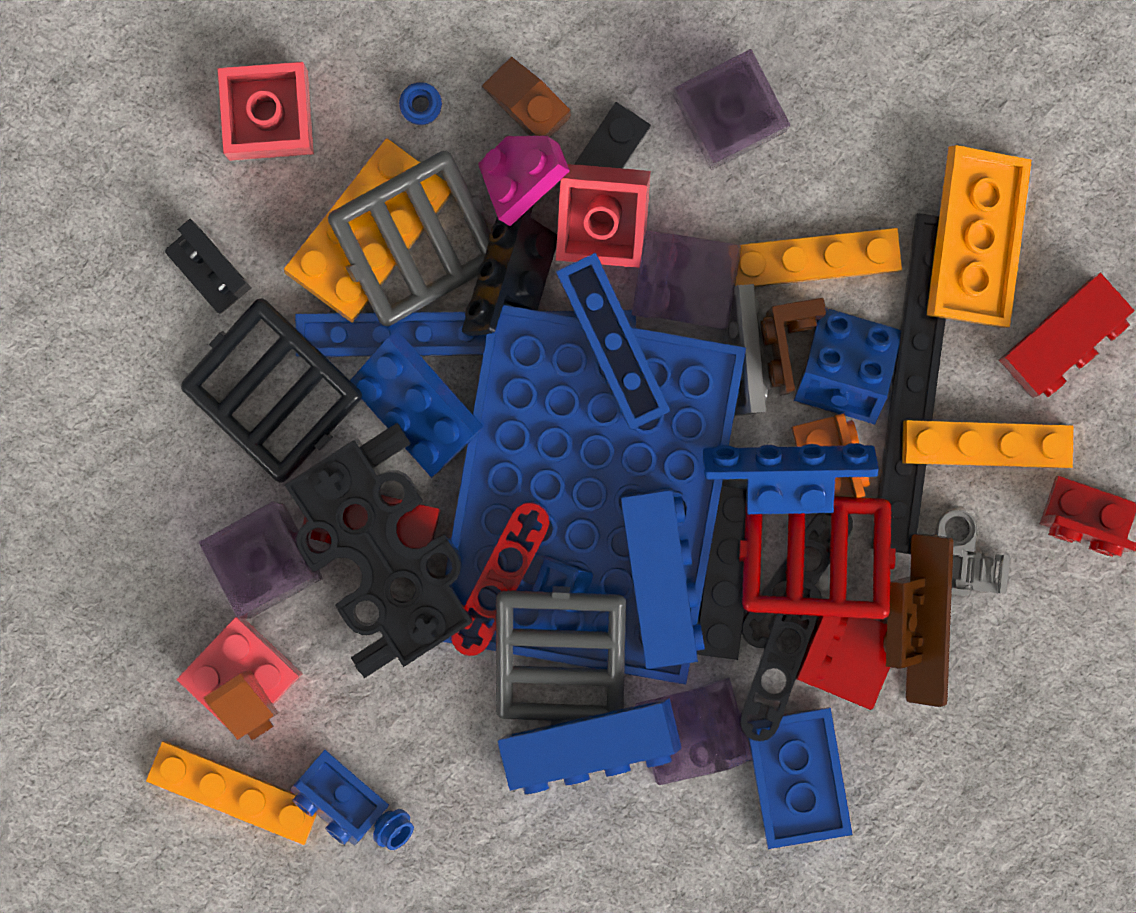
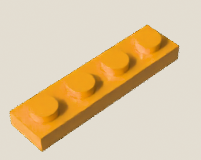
M898 228L732 245L728 247L732 287L754 284V287L902 271Z
M906 420L903 421L902 463L1073 468L1074 426Z
M162 741L146 782L302 845L306 844L317 817V813L310 817L298 808L292 801L296 795L291 791L167 741Z

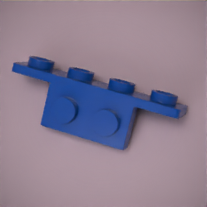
M858 443L846 446L807 444L802 447L763 445L760 447L743 448L724 445L703 449L706 479H747V514L833 513L835 477H876L879 471L875 447Z

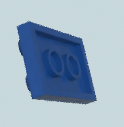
M399 331L389 336L350 379L361 391V399L387 428L398 422L411 442L405 449L431 478L439 473L483 428L481 423Z
M830 707L785 714L782 716L778 730L770 739L754 741L748 738L768 849L853 835ZM766 718L747 721L753 725L752 732L754 734H759L762 728L769 729L771 726V721H768Z

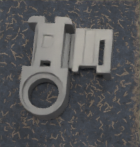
M950 510L941 515L936 524V536L947 537L945 524L951 517L959 516L968 525L966 537L961 541H954L952 595L967 596L971 590L1006 594L1010 555L995 554V559L981 558V553L975 552L977 524L973 516L964 510ZM975 552V555H968L967 553ZM1000 561L998 583H994L996 562ZM964 585L972 586V589L966 590Z

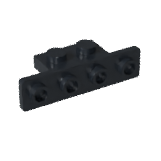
M533 206L511 226L496 217L495 224L490 230V240L483 262L478 269V279L473 295L465 311L466 317L462 327L464 334L475 336L494 333L504 301L513 307L538 310L556 251L557 234L530 217Z

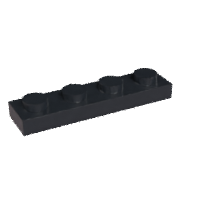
M721 487L699 619L705 650L696 651L697 655L738 660L744 617V608L742 606L744 561H739L740 540L745 539L747 489Z

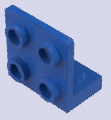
M825 308L826 315L817 320L807 364L797 386L794 401L837 414L844 413L847 417L875 425L888 397L901 330Z

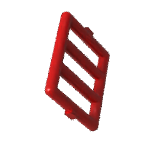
M834 496V512L831 513L829 599L803 598L805 513L788 514L786 597L760 595L763 514H747L746 507L745 539L740 540L739 561H744L742 606L746 611L885 619L890 613V570L895 568L896 549L891 548V504L887 499ZM848 514L874 515L873 601L847 600Z

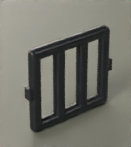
M263 298L255 300L226 333L224 331L219 332L209 344L212 349L181 383L182 391L279 483L288 480L316 448L320 451L333 438L330 433L362 398L361 391ZM262 319L280 337L219 403L201 385ZM293 349L310 365V368L256 427L249 432L232 414ZM324 379L341 397L280 462L262 444L314 387Z

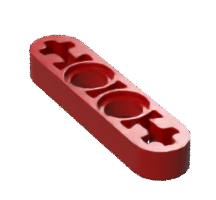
M535 502L523 503L515 509L464 606L467 612L472 607L481 616L493 618L494 622L489 626L487 622L483 621L478 631V635L483 638L481 644L473 642L468 647L463 644L464 636L459 632L451 636L455 649L461 654L467 656L480 654L486 649L496 631V609L489 610L481 606L478 598L479 592L482 588L491 585L501 591L517 590L549 527V514L540 504ZM531 510H535L539 513L537 520L542 523V527L540 530L535 528L530 530L525 541L533 542L534 545L531 550H528L521 542L507 539V536L512 531L518 537L523 527V522L518 520L521 513L528 515ZM505 548H515L523 556L522 566L514 572L503 570L498 563L499 553ZM470 615L474 622L476 616ZM473 623L466 626L464 629H469Z

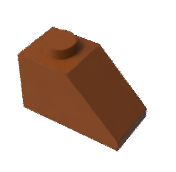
M513 57L508 59L482 85V88L529 136L551 137L571 118V110L540 78Z
M251 670L240 673L203 698L237 740L248 734L253 741L274 727L270 719L277 715L278 711Z

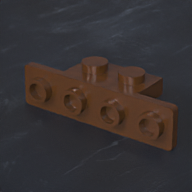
M914 534L911 540L910 576L890 581V613L887 619V632L883 641L886 652V667L899 669L907 667L906 701L909 703L934 707L947 705L954 544L951 537Z

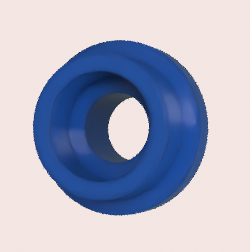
M417 82L405 88L401 94L399 106L402 115L407 121L415 125H426L433 122L439 116L442 100L439 92L432 85ZM419 97L426 98L429 101L428 108L422 112L416 111L413 108V102Z
M403 809L383 813L375 823L373 840L380 847H387L389 850H396L403 846L409 840L414 830V826L410 822V815Z

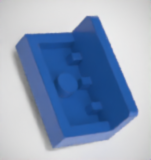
M326 750L319 755L290 789L296 795L292 800L295 805L310 817L317 813L328 823L325 830L343 845L349 841L355 846L389 807L388 803Z

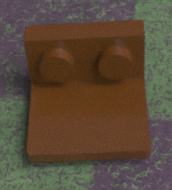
M824 298L772 306L766 312V317L763 318V321H760L764 346L771 345L774 360H770L767 363L771 388L779 387L780 396L795 391L784 327L787 326L788 334L813 330V327L817 326V320L826 315Z

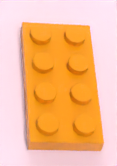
M386 138L286 265L284 273L353 323L369 300L359 281L353 282L346 269V266L350 265L328 222V216L335 209L420 162ZM435 174L420 183L437 214L452 193L446 181ZM406 191L384 203L409 250L425 229ZM370 211L348 223L381 286L397 265Z
M958 145L948 147L927 315L999 328H1010L1031 159Z

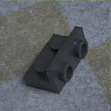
M190 218L177 229L182 235L166 248L165 253L217 313L222 314L252 287Z

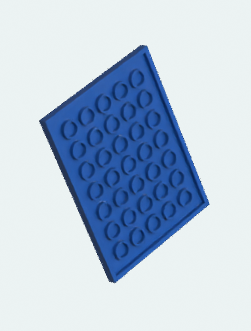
M503 305L495 332L486 336L473 416L481 423L483 428L467 445L451 541L461 557V570L458 578L451 586L465 606L515 509L526 502L538 503L546 509L549 514L550 523L516 591H532L544 556L593 573V579L587 593L619 594L626 600L625 674L686 685L690 663L646 669L621 495L672 488L673 497L682 496L686 522L677 524L680 540L688 539L692 565H685L684 571L686 583L695 582L698 607L690 608L692 625H697L723 479L708 480L705 478L703 449L724 445L729 446L746 347L632 328L671 412L630 430L577 318ZM531 510L528 515L521 513L518 520L523 522V527L518 537L510 531L507 539L519 541L528 550H531L534 543L525 540L532 528L541 529L542 523L537 520L539 513L535 510ZM505 548L499 553L498 563L503 570L514 572L522 566L523 556L515 548ZM449 558L447 560L445 575H447L452 569V563ZM492 585L482 588L478 595L481 606L489 610L496 609V596L501 590ZM472 607L468 611L469 615L476 616L472 626L469 629L463 628L459 631L464 636L463 644L469 647L473 642L481 644L483 638L478 635L483 621L487 622L489 626L494 622L493 618L481 616ZM513 608V628L608 632L609 611L581 610L579 613L554 609ZM496 631L486 650L496 651ZM452 637L443 642L452 643ZM513 646V654L595 669H607L608 649Z

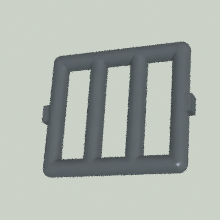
M441 151L335 209L328 216V222L350 265L346 266V269L353 282L359 281L379 322L383 326L395 324L477 277L478 269L483 262L490 240V231L481 215L485 208L478 195H471L453 156L448 151ZM440 171L482 253L464 265H461L420 183ZM406 191L447 273L427 286L384 203ZM370 211L411 292V295L391 306L348 223Z
M553 586L552 592L508 590L499 592L496 596L497 715L502 719L551 721L552 725L623 709L626 632L625 598L619 594L570 593V587ZM513 608L609 611L608 632L513 628ZM513 646L608 649L607 669L513 666ZM513 683L607 686V706L513 702Z

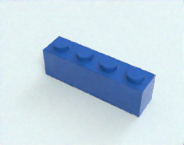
M594 253L556 271L629 429L633 430L671 412L597 254Z
M672 488L621 495L646 669L698 662L696 651L705 650L701 624L692 625L690 608L698 607L695 582L686 583L684 566L692 565L689 541L688 539L680 540L677 523L686 522L682 496L673 497Z
M670 698L516 732L497 740L509 790L523 788L525 795L549 789L548 782L564 779L565 786L590 780L589 773L601 770L605 771L606 777L631 771L630 764L646 761L647 767L672 762L671 755L677 753L682 748Z

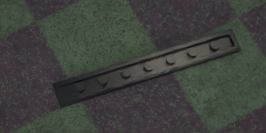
M920 213L915 215L900 326V343L895 363L877 497L887 499L891 504V548L896 549V553L910 555L912 536L917 534L926 464L902 463L903 421H932L946 322V318L927 315L939 216ZM874 526L871 541V549H873L874 546Z

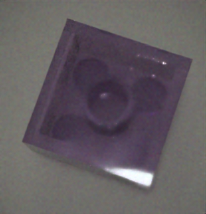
M752 49L674 88L673 97L711 170L786 133L790 127V123Z
M272 501L199 542L237 618L251 619L324 579L319 570L312 571L300 554L297 547L299 530L286 505L283 503Z

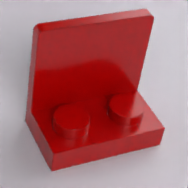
M1061 476L1055 477L1039 523L1050 528L1049 536L1073 543V541L1080 543L1081 539L1090 541L1089 550L1113 557V555L1122 557L1123 552H1136V542L1127 539L1136 514V502Z
M818 616L796 679L869 710L873 709L890 667H886V652L883 646L887 624L868 618Z

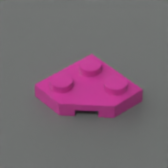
M506 136L478 163L497 217L509 226L517 221L570 172L559 143L548 136Z

